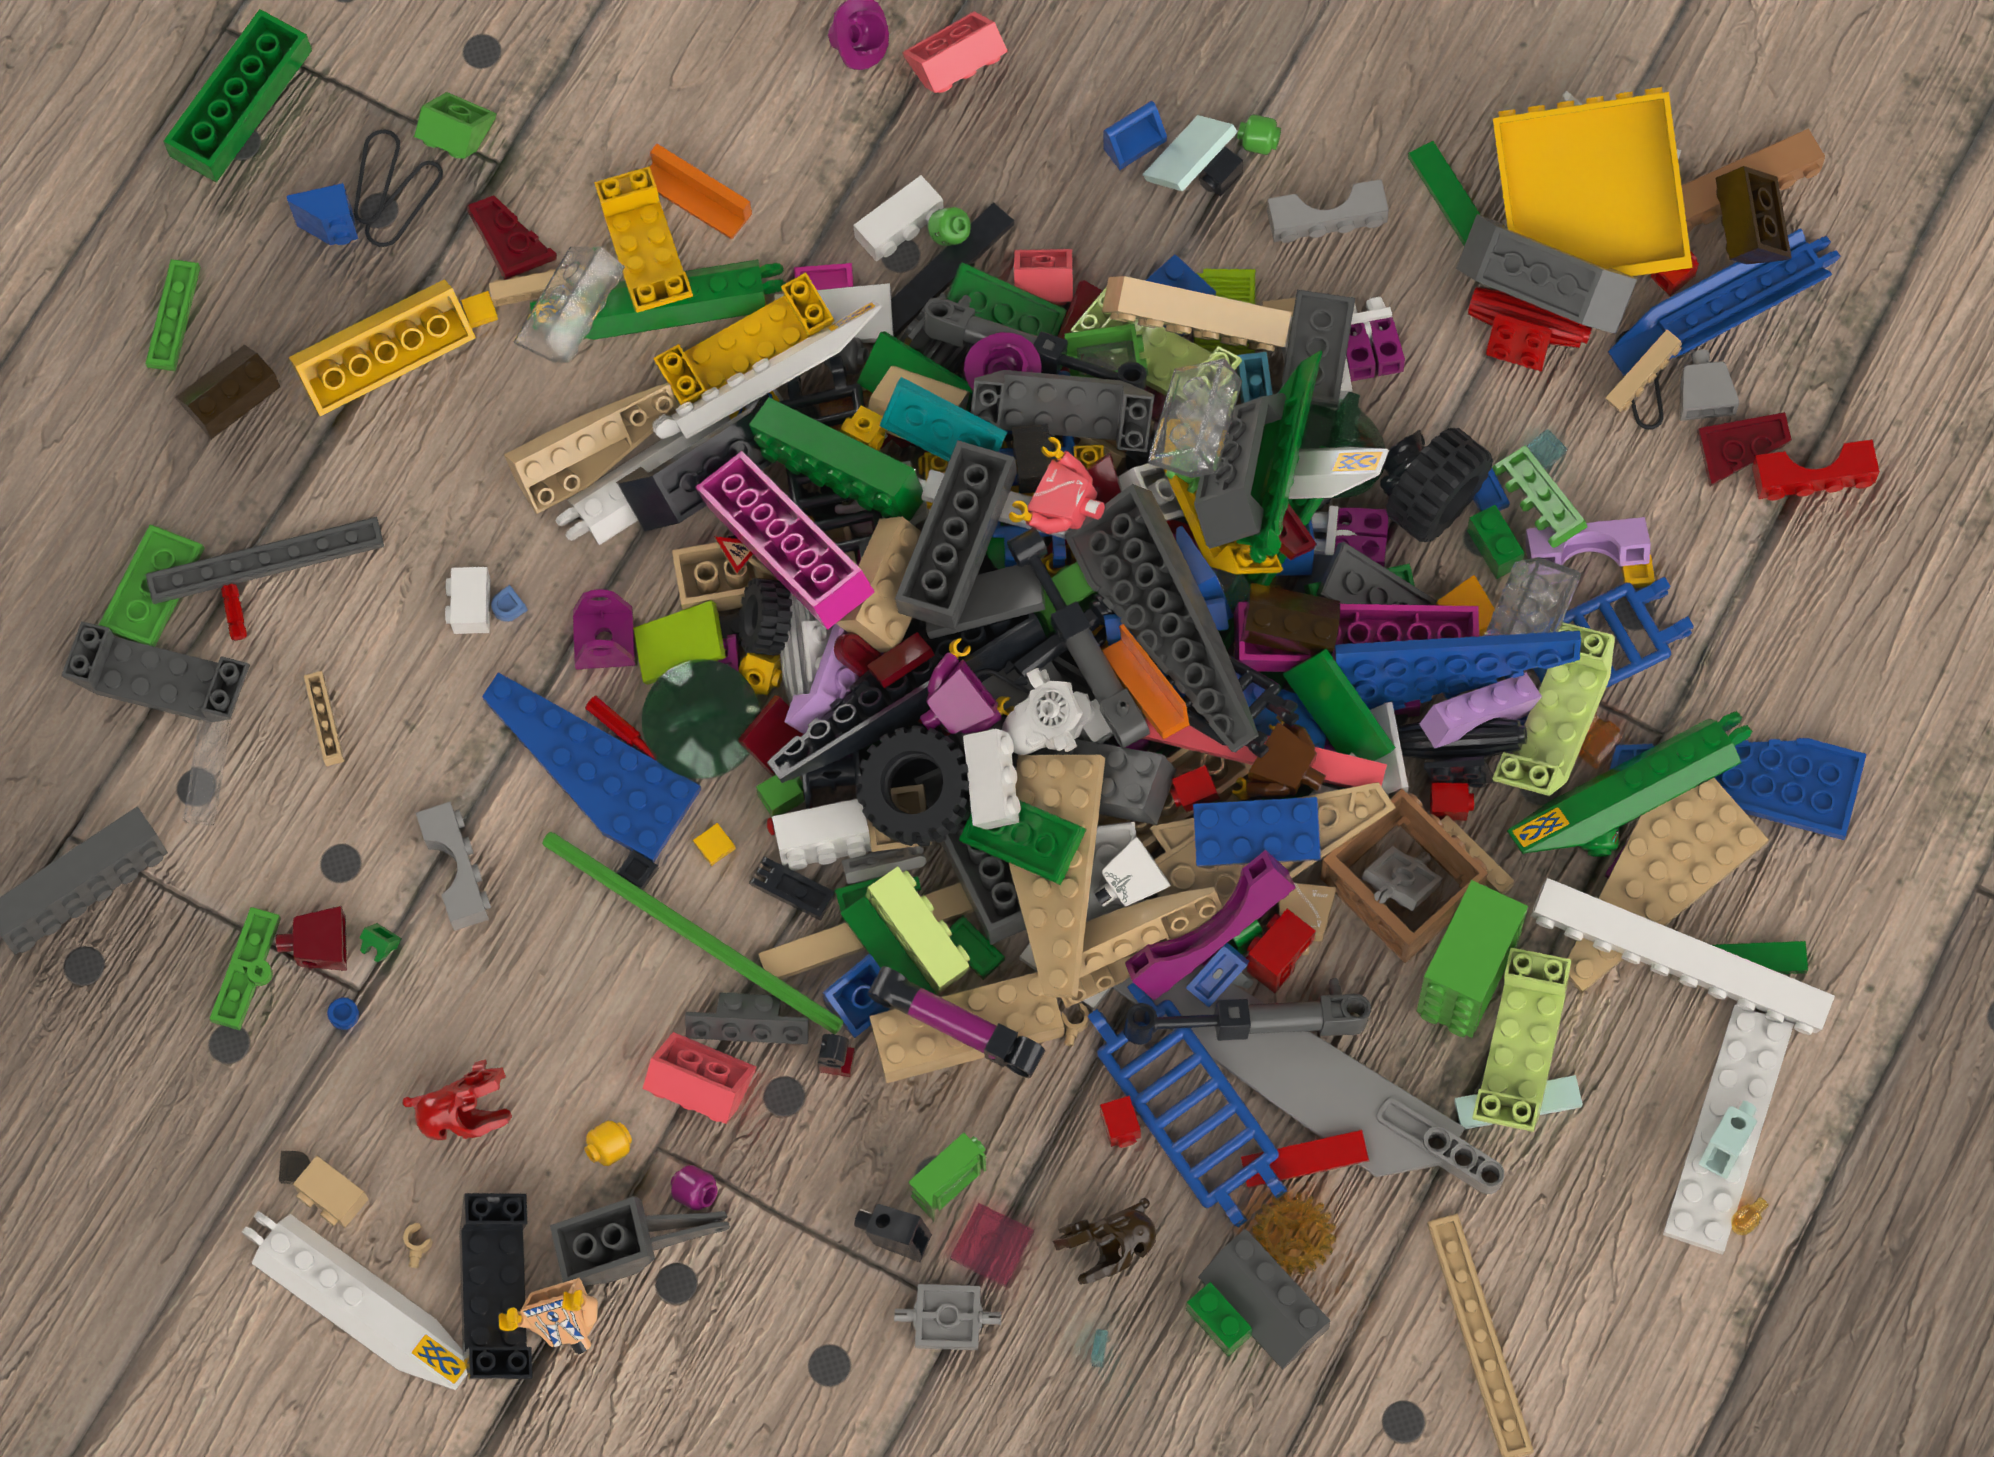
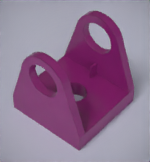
M603 589L587 591L581 595L573 609L574 661L576 670L635 666L633 607L613 591ZM596 597L608 598V599H606V600H599V601H597V600H591L592 598H596ZM601 632L612 634L611 641L596 640V637Z

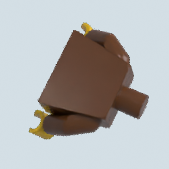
M1277 715L1276 718L1279 721L1277 725H1269L1272 733L1265 743L1269 751L1262 758L1257 757L1250 768L1248 779L1251 782L1248 783L1242 777L1237 778L1236 782L1243 787L1239 791L1233 790L1232 793L1240 800H1248L1250 797L1277 798L1286 797L1287 795L1295 796L1302 783L1318 791L1326 775L1312 768L1316 761L1317 753L1315 745L1304 727L1297 724L1291 727Z

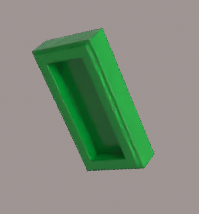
M963 915L949 927L952 932L950 936L951 941L956 947L961 945L970 958L968 961L970 968L982 980L1005 961V956L993 945H990L989 941Z

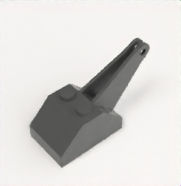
M633 1196L552 1224L550 1229L562 1282L580 1278L583 1286L610 1283L637 1274L655 1259V1250L701 1236L728 1230L730 1225L729 1222H720L728 1217L725 1211L645 1216L642 1200ZM693 1227L650 1238L649 1232Z

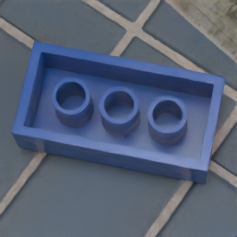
M1317 797L1193 804L1196 866L1247 865L1265 850L1280 863L1321 861Z

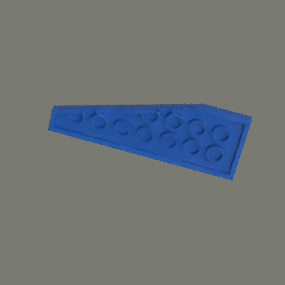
M1580 631L1348 643L1335 645V661L1369 710L1388 702H1392L1393 709L1398 710L1406 708L1405 703L1418 699H1420L1421 703L1432 700V695L1443 692H1451L1454 695L1497 683L1498 677L1512 674L1513 678L1524 675V670L1543 667L1545 670L1580 660L1581 635Z
M498 672L482 696L484 702L510 728L524 747L533 754L539 764L563 791L578 805V808L595 824L602 835L630 851L635 850L654 863L700 793L701 786Z
M1797 738L1795 741L1769 739L1768 742H1749V740H1744L1735 746L1741 764L1714 777L1748 815L1845 840L1867 754L1809 738ZM1653 744L1616 745L1610 769L1655 746Z

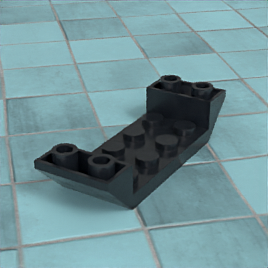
M768 393L744 406L741 414L649 473L642 467H639L616 482L644 531L679 524L706 507V503L695 487L741 451L761 470L772 464L761 455L762 451L754 440L755 436L749 426L769 398Z
M465 1193L463 1196L459 1231L462 1349L469 1380L533 1378L532 1347H527L526 1328L517 1327L512 1331H504L499 1328L500 1313L507 1314V1310L512 1307L516 1308L517 1312L521 1311L525 1303L523 1230L528 1224L527 1194Z

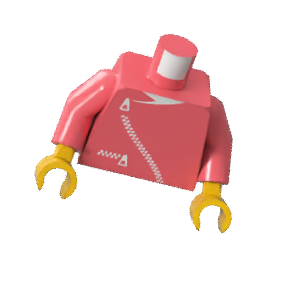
M1048 438L1055 445L1056 450L1050 452L1043 446L1041 448L1042 453L1046 457L1055 456L1057 462L1051 460L1028 507L1023 501L1019 500L1012 504L1014 508H1018L1021 511L1022 515L1010 512L1009 518L1012 522L1016 523L1025 520L1026 525L1034 527L1045 534L1063 532L1069 528L1077 530L1081 528L1086 516L1097 520L1100 519L1104 513L1105 505L1103 502L1095 500L1097 491L1092 485L1093 479L1085 466L1068 451L1063 452L1060 450L1061 444L1057 438Z

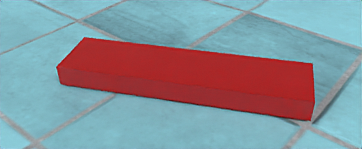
M1363 1130L1278 1148V1158L1269 1165L1277 1177L1283 1181L1369 1162V1156ZM1264 1152L1242 1156L1243 1168ZM1259 1173L1246 1181L1248 1188L1266 1184Z

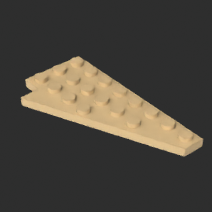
M1018 755L1016 768L1017 782L1015 783L1018 799L1087 829L1061 885L1009 863L1043 993L1048 997L1077 998L1105 766V757L1102 755Z
M1712 778L1641 815L1598 899L1666 926L1765 846L1769 839L1719 782ZM1582 938L1581 941L1577 940L1567 958L1571 959L1569 979L1583 993L1624 960L1621 958L1623 954L1612 949L1610 953L1601 951L1593 947L1594 942Z
M1379 782L1299 797L1318 798L1321 859L1396 809ZM1194 818L1152 826L1150 828L1165 850V853L1154 859V861L1171 884L1166 889L1157 892V895L1163 897L1185 891L1214 887L1222 906H1224L1232 896L1239 882L1242 868L1246 865L1196 866ZM1317 861L1284 862L1281 864L1288 869L1291 878H1294Z

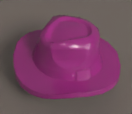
M847 0L834 13V20L828 31L830 45L839 51L844 64L848 68L854 70L869 69L876 65L887 51L889 45L887 21L884 11L878 2L874 0Z
M1000 332L981 339L971 347L965 359L964 372L968 385L973 391L974 380L977 377L1001 370L1041 373L1042 366L1039 353L1029 340L1015 333Z

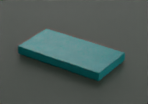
M903 377L897 382L879 425L947 462L951 459L957 441L999 452L1007 435V432Z

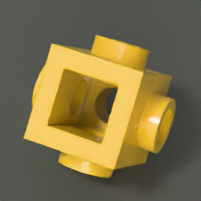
M861 405L852 418L848 417L844 421L840 432L879 451L885 440V429L879 426L883 416Z
M747 653V656L742 659L739 666V673L742 674L740 686L746 687L750 692L760 695H767L774 687H779L783 679L780 654Z

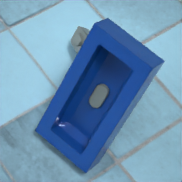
M1226 943L1187 984L1186 989L1206 1006L1210 1007L1230 984L1246 989L1250 988L1254 983L1253 980L1242 973L1249 960L1230 944Z

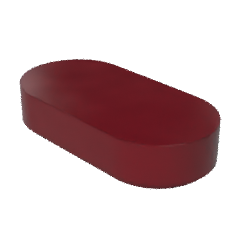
M854 633L842 634L837 637L834 643L836 658L858 677H861L869 670L868 664L882 656L876 649Z

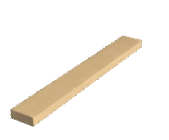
M961 883L925 895L934 907L932 913L938 922L940 920L946 922L974 912ZM843 923L758 953L763 969L782 980L866 949L848 924Z
M1458 1213L1429 1221L1427 1226L1501 1457H1524L1534 1453Z

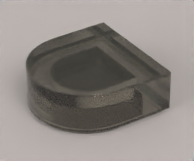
M281 1151L280 1184H293L311 1163L306 1154L300 1151Z

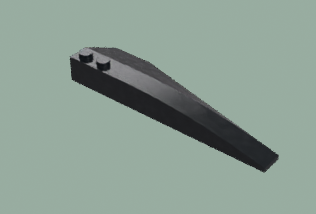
M1034 613L933 639H930L927 634L926 621H921L919 623L920 629L916 633L931 647L934 653L933 657L886 688H883L871 674L870 670L866 671L850 686L851 692L843 699L838 697L829 705L831 710L821 719L816 717L808 724L809 728L801 737L795 736L767 763L781 783H784L879 741L880 737L886 733L891 735L895 733V729L906 727L921 719V715L931 709L926 702L929 693L927 686L934 668L946 653H950L949 646L953 640L961 638L956 647L960 653L967 646H970L969 654L959 657L958 660L959 662L964 660L974 673L984 669L999 672L1005 668L1009 660L1011 663H1014L1047 639L1037 616ZM905 636V637L903 638L902 642L905 641L906 639H908V637ZM981 674L977 678L982 683L993 675Z

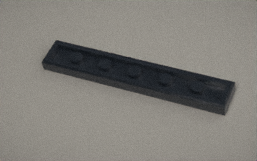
M993 202L971 223L970 234L965 241L960 244L947 246L891 299L894 337H897L917 318L931 297L938 298L953 283L959 265L962 262L970 266L975 263L1015 225L1014 219Z

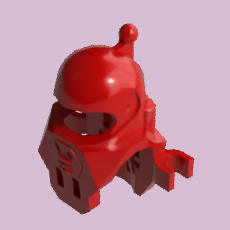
M486 1059L474 1062L472 1066L473 1071L467 1073L461 1079L428 1094L414 1098L406 1097L402 1101L403 1106L414 1107L416 1124L420 1132L429 1139L446 1140L447 1129L463 1139L481 1137L492 1130L505 1126L512 1118L510 1110L505 1108L497 1111H485L475 1108L477 1106V1098L499 1090L501 1079L506 1078L503 1067L486 1069Z

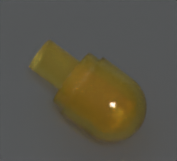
M1759 1197L1752 1205L1748 1203L1744 1206L1742 1205L1731 1218V1229L1733 1232L1742 1236L1750 1234L1760 1224V1221L1763 1219L1760 1214L1769 1204L1762 1197Z

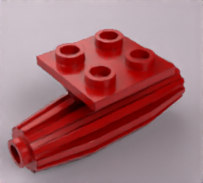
M1475 287L1467 314L1492 326L1486 351L1487 356L1541 372L1549 344L1580 348L1582 343H1588L1592 327L1579 324L1491 288Z

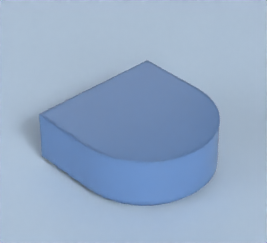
M510 585L498 592L491 602V608L495 617L505 622L512 621L528 611L527 606Z

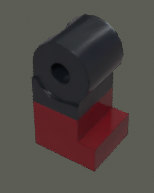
M823 1034L820 1054L818 1056L820 1073L845 1077L851 1076L855 1048L848 1047V1038L835 1034Z

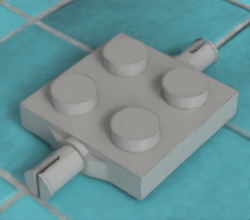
M1392 846L1365 870L1361 879L1377 890L1374 898L1376 901L1380 899L1379 903H1384L1391 897L1400 906L1413 911L1439 888L1443 878L1426 866L1431 861L1429 853L1425 856L1426 852H1421L1416 858H1413Z
M918 1284L917 1301L914 1309L895 1308L894 1322H913L916 1330L915 1348L978 1350L979 1333L982 1324L1001 1325L1002 1312H983L980 1303V1286Z

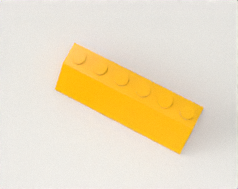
M444 279L290 356L289 359L319 416H322L476 337L453 288Z

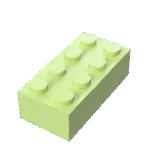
M897 866L870 885L867 889L866 897L937 995L966 975L970 967L968 964L970 958L961 945L956 947L951 941L950 936L952 932L943 920L938 922L933 916L932 911L934 907L925 895L921 897L918 895L914 888L917 884L907 870L902 872Z

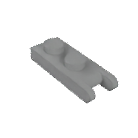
M922 846L884 850L842 860L847 884H856L872 878L885 876L897 866L901 871L923 867L926 864V858L922 854L923 848Z

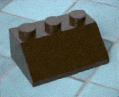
M1742 166L1716 177V195L1720 202L1721 224L1725 231L1726 252L1729 255V260L1747 265L1791 259L1777 176Z
M243 345L175 398L212 440L279 389L280 384L275 372L260 355L246 345Z
M1251 583L1240 641L1310 656L1326 648L1332 655L1335 649L1340 621V601Z

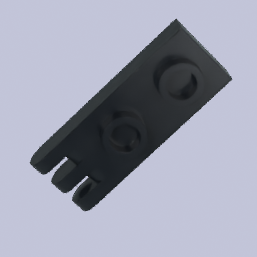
M763 857L760 863L770 870L767 871L757 867L755 874L763 878L764 881L762 882L752 877L749 884L821 921L835 897V891L767 857Z

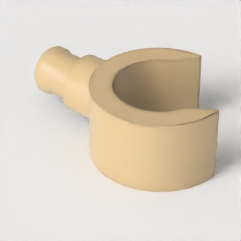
M1082 1003L1078 1004L1080 1012L1084 1015V1020L1079 1024L1070 1023L1062 1012V1021L1066 1029L1064 1044L1067 1046H1074L1078 1033L1084 1031L1089 1024V1011Z
M420 1223L409 1225L403 1235L404 1243L410 1250L409 1267L419 1268V1260L422 1258V1253L427 1252L433 1244L431 1238L418 1246L410 1243L412 1234L421 1228Z

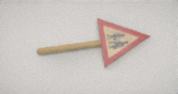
M714 536L737 575L750 562L776 578L763 563L753 558L754 554L739 539Z

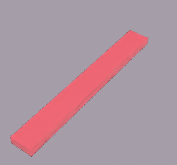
M1145 719L1150 734L1143 739L1253 765L1258 757L1247 746L1242 747L1237 752H1232L1227 746L1218 743L1190 725L1163 740L1148 719ZM1315 747L1317 756L1312 768L1326 775L1324 783L1352 788L1379 782L1382 787L1387 764Z

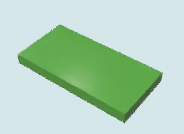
M150 524L99 626L109 628L113 635L125 640L155 647L179 598L153 604L145 574L199 561L205 549L203 544Z

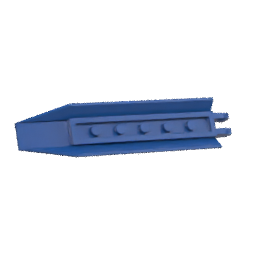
M1800 228L1788 235L1791 259L1747 265L1736 262L1651 307L1608 353L1624 376L1668 329L1682 343L1680 352L1676 356L1672 355L1670 359L1683 355L1832 276V273L1825 268L1838 261L1841 257L1840 254L1835 250L1818 258L1816 253L1827 248L1831 241L1827 236H1824L1810 244L1806 243L1803 230Z

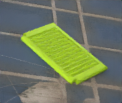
M1203 269V273H1196L1216 291V296L1255 304V269ZM1194 337V344L1211 353L1218 346L1235 355L1255 353V350L1248 349L1249 343H1247V346H1233L1221 343V337H1219V340H1205Z

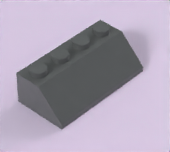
M1246 1228L1222 1248L1198 1276L1205 1286L1211 1282L1252 1327V1337L1282 1370L1329 1330L1331 1320Z

